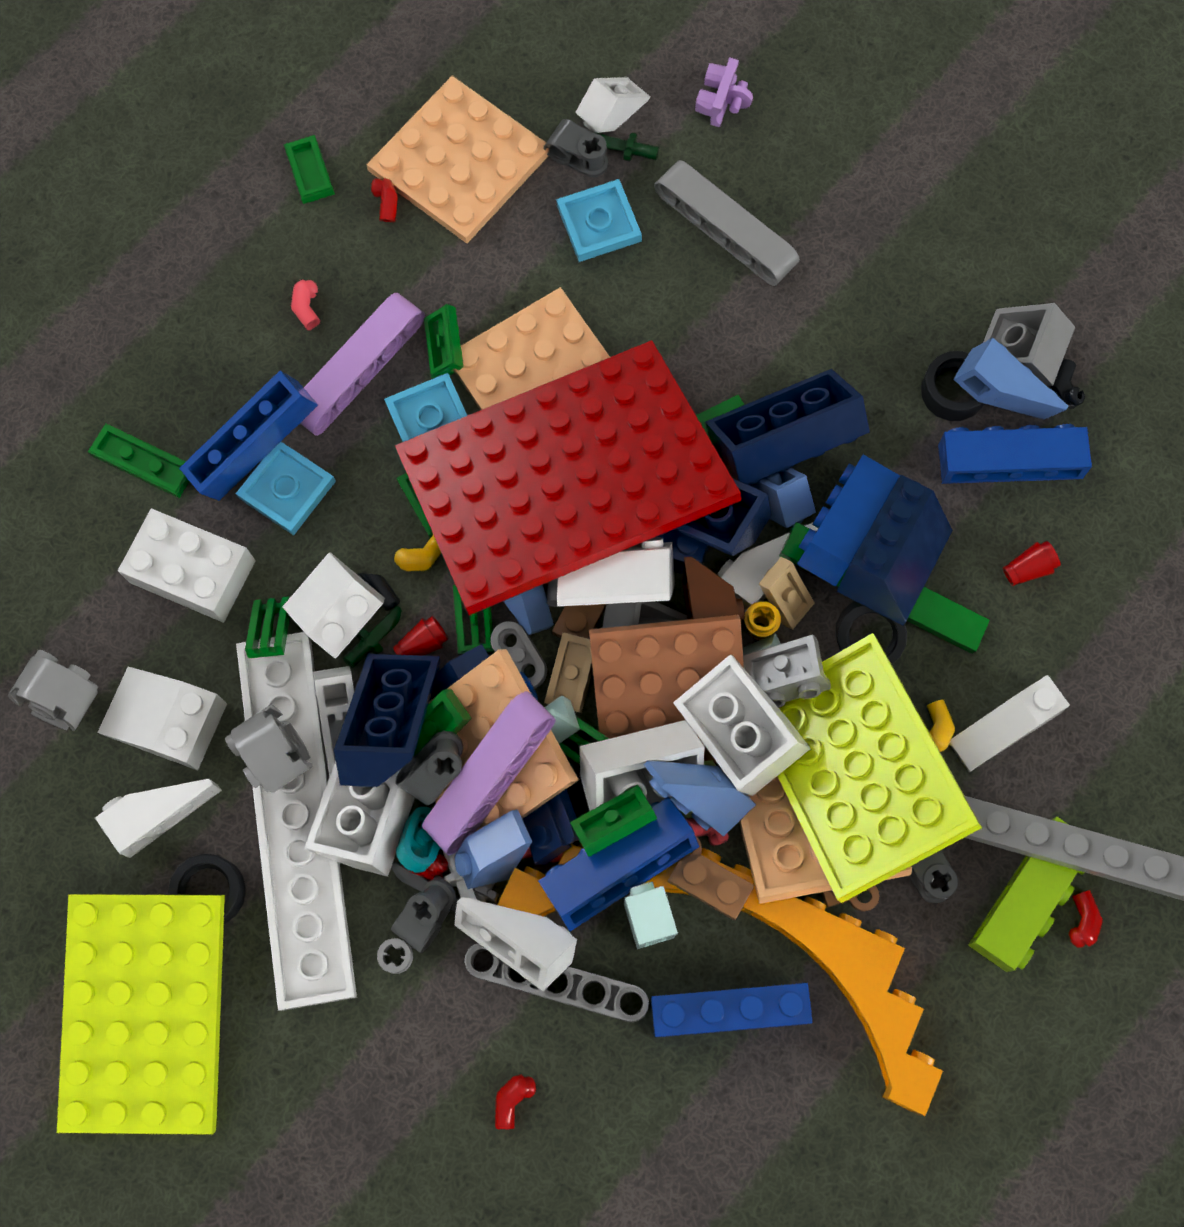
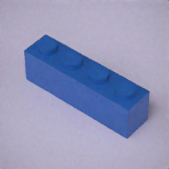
M279 371L179 469L200 494L220 501L296 428L318 404L296 379Z
M1061 424L1054 428L1042 429L1037 425H1027L1011 430H1004L1001 426H992L981 431H969L968 428L958 427L944 432L938 444L942 484L1083 479L1092 467L1087 427H1075L1073 424Z
M864 454L856 466L849 463L838 481L844 485L843 488L836 484L825 502L831 508L828 509L823 506L812 524L818 530L815 532L809 529L799 545V548L804 550V553L797 564L836 587L900 475Z
M669 796L661 802L650 804L658 819L588 857L585 849L582 848L576 857L565 864L554 866L546 873L545 877L538 881L569 931H572L630 893L631 888L644 884L699 848L694 830Z
M808 983L651 996L654 1038L808 1025L813 1023Z

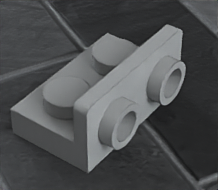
M814 635L743 655L745 670L778 708L785 705L787 701L798 698H815L821 692L831 689L830 680L823 671L818 640Z

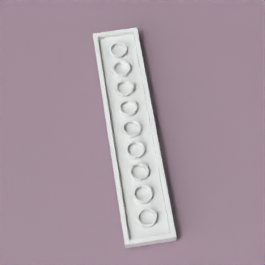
M304 632L288 634L284 655L259 658L247 657L245 651L246 642L236 643L245 721L270 704L274 705L283 714L277 719L281 724L287 725L290 723L311 757L306 761L313 765L312 768L275 792H266L261 785L257 788L253 787L278 1011L356 998L340 862L304 848L329 780L313 676L315 667L311 638ZM271 637L269 647H274L275 637Z

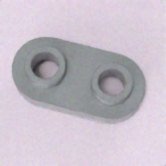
M506 621L497 625L491 634L493 650L496 652L500 649H507L519 672H524L528 665H533L535 667V674L528 679L534 689L539 687L547 677V665L530 636L521 625L515 622ZM510 635L517 637V642L513 647L506 645V639Z

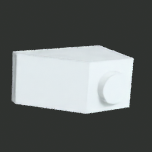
M628 77L594 78L575 113L585 120L584 125L589 130L595 133L615 131L649 100L650 96Z

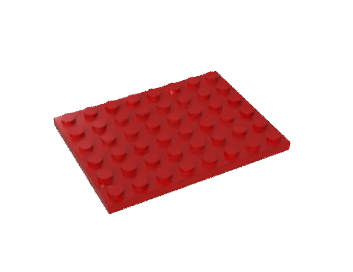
M652 340L395 445L468 615L741 501L740 490Z

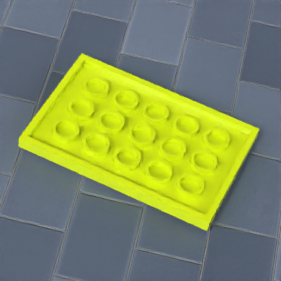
M874 633L822 662L824 674L831 683L830 690L821 692L815 698H798L787 701L785 705L779 707L811 749L779 774L778 778L837 900L841 903L982 828Z
M68 895L57 1133L213 1134L216 1132L225 895Z

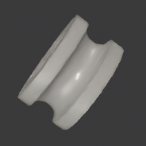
M391 938L380 945L377 952V960L383 970L392 974H400L411 966L413 951L405 941ZM392 946L397 950L403 948L405 951V956H401L404 961L399 966L393 962L387 964L385 956H390L386 952Z

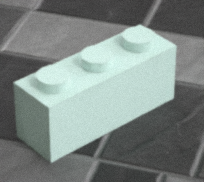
M653 882L631 888L630 896L625 897L624 907L637 949L673 939L678 932L664 886L655 888Z

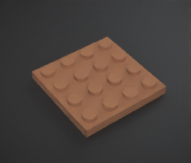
M739 615L589 629L599 731L610 739L686 720L673 702L730 654L744 668L741 620ZM704 745V761L713 760L716 764V760Z

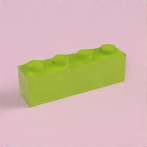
M1059 817L1051 819L1057 822L1067 824ZM1025 856L968 946L1005 972L1014 971L1017 967L1022 970L1034 954V950L1030 946L1037 935L1041 938L1044 937L1054 923L1055 919L1050 916L1057 904L1063 906L1072 895L1075 887L1070 884L1076 874L1083 875L1085 872Z

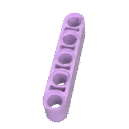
M399 293L390 295L304 387L318 406L300 424L315 436L322 434L421 327L424 322L425 313Z
M522 692L511 700L464 764L459 775L454 778L425 818L422 828L447 855L456 853L464 839L476 832L554 726L555 718L530 692Z

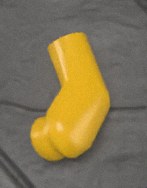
M432 535L423 548L399 549L395 553L394 561L404 571H426L434 564L441 551L434 535Z
M938 700L928 704L927 709L934 724L930 730V735L939 751L942 752L947 749L955 733V726L945 701Z

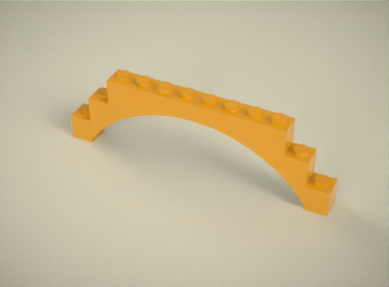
M579 842L578 846L571 844L572 847L564 852L558 865L565 864L576 857L583 848L581 842ZM702 848V856L754 885L751 869L736 864L733 869L720 863L722 858L720 855ZM678 861L645 882H653L655 888L664 886L667 893L689 895L668 883V879ZM526 866L524 872L514 868L497 905L540 916H546L556 911L538 882L545 877V874ZM754 885L741 911L782 933L803 949L829 975L855 1011L875 1051L886 1085L882 1098L917 1115L926 1116L943 1070L934 1067L935 1059L916 1050H913L911 1055L906 1053L924 1009L915 1005L916 998L898 989H894L892 994L887 992L905 948L897 945L898 939L887 932L876 929L873 934L860 928L862 922L848 914L840 913V916L837 917L826 912L827 906L811 897L806 896L804 901L794 897L759 904Z

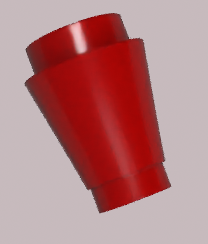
M1048 541L1041 544L1036 542L1008 565L1004 566L1003 572L1009 583L1015 586L1054 574V569L1061 566L1055 549Z
M431 616L427 620L422 618L398 644L393 646V650L396 655L425 656L443 648L442 644L449 640L436 618Z

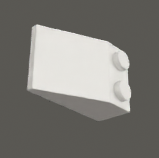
M731 654L673 702L736 789L750 796H754L811 749L789 719Z
M127 667L97 733L198 770L227 703L216 693L194 685Z

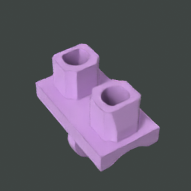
M729 58L727 66L712 63L708 66L704 85L717 88L718 91L713 93L701 89L696 99L695 111L711 116L710 125L720 127L728 104L730 105L729 111L736 114L739 112V109L748 108L752 103L753 94L747 89L748 83L741 80L738 85H735L737 80L735 72L739 64L737 59Z

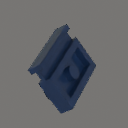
M567 789L522 819L532 840L529 848L535 864H547L571 848L573 842L576 840L580 841L570 823L577 819Z

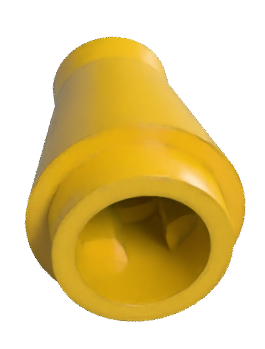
M760 601L748 607L745 612L744 621L751 637L761 640L778 630L781 624V615L773 604ZM757 623H762V624H764L766 627H762L761 625L758 626V625H756V624H757Z

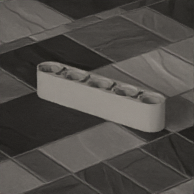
M677 161L655 182L654 188L661 199L769 285L776 286L800 261L798 253L789 243L684 161Z
M479 943L471 946L465 955L464 963L469 973L487 982L625 1022L639 1021L648 1011L649 1000L647 994L635 985L568 967L562 972L567 976L568 985L563 992L555 994L550 992L548 988L544 991L540 990L528 980L522 983L514 982L510 976L511 967L494 954H492L494 959L492 967L488 971L478 972L474 967V958L479 952L488 951ZM593 982L601 984L605 989L604 999L595 1005L587 1003L583 997L585 987ZM628 993H635L642 999L643 1007L636 1015H627L621 1010L620 1001Z

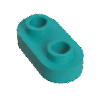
M419 807L409 816L396 848L399 862L406 869L416 873L424 872L436 860L440 848L422 828L425 818L432 810L428 807Z

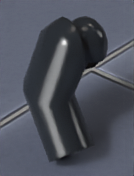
M1063 359L1051 389L1068 405L1069 409H1074L1084 402L1085 393L1083 390L1079 391L1080 388L1074 387L1071 383L1076 368L1075 362Z
M368 573L357 574L385 598L382 606L386 611L391 610L400 603V599L383 576Z

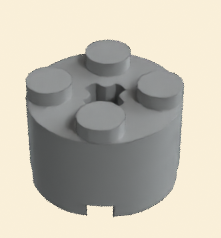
M38 650L35 656L30 658L10 690L8 697L19 707H22L24 702L28 703V707L33 710L31 712L33 716L58 728L67 730L70 727L72 731H75L96 697L98 686L88 680L91 675L84 669L73 664L66 668L58 664V659L43 650Z
M272 704L232 729L231 734L225 737L230 750L236 756L240 755L247 765L243 772L248 781L255 788L261 785L266 792L277 791L313 767L312 763L306 761L311 757L300 736L290 723L287 725L280 723L277 718L283 714Z

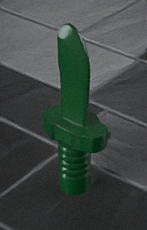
M630 133L628 140L600 134L606 140L607 149L624 152L623 160L631 161L633 155L657 160L659 147L637 142V134Z
M396 606L370 632L362 628L356 636L360 642L343 657L348 666L354 668L370 651L374 654H380L383 651L379 641L398 624L402 612L399 606Z

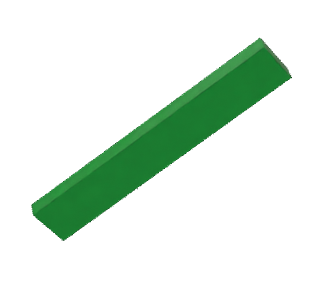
M796 522L785 541L779 557H783L799 566L797 563L804 553V550L800 549L799 545L809 528ZM845 573L843 574L842 578H841L840 581L838 582L837 586L840 585V583H841V581H842V579H843ZM923 587L907 619L908 622L971 654L977 651L990 621L926 587Z

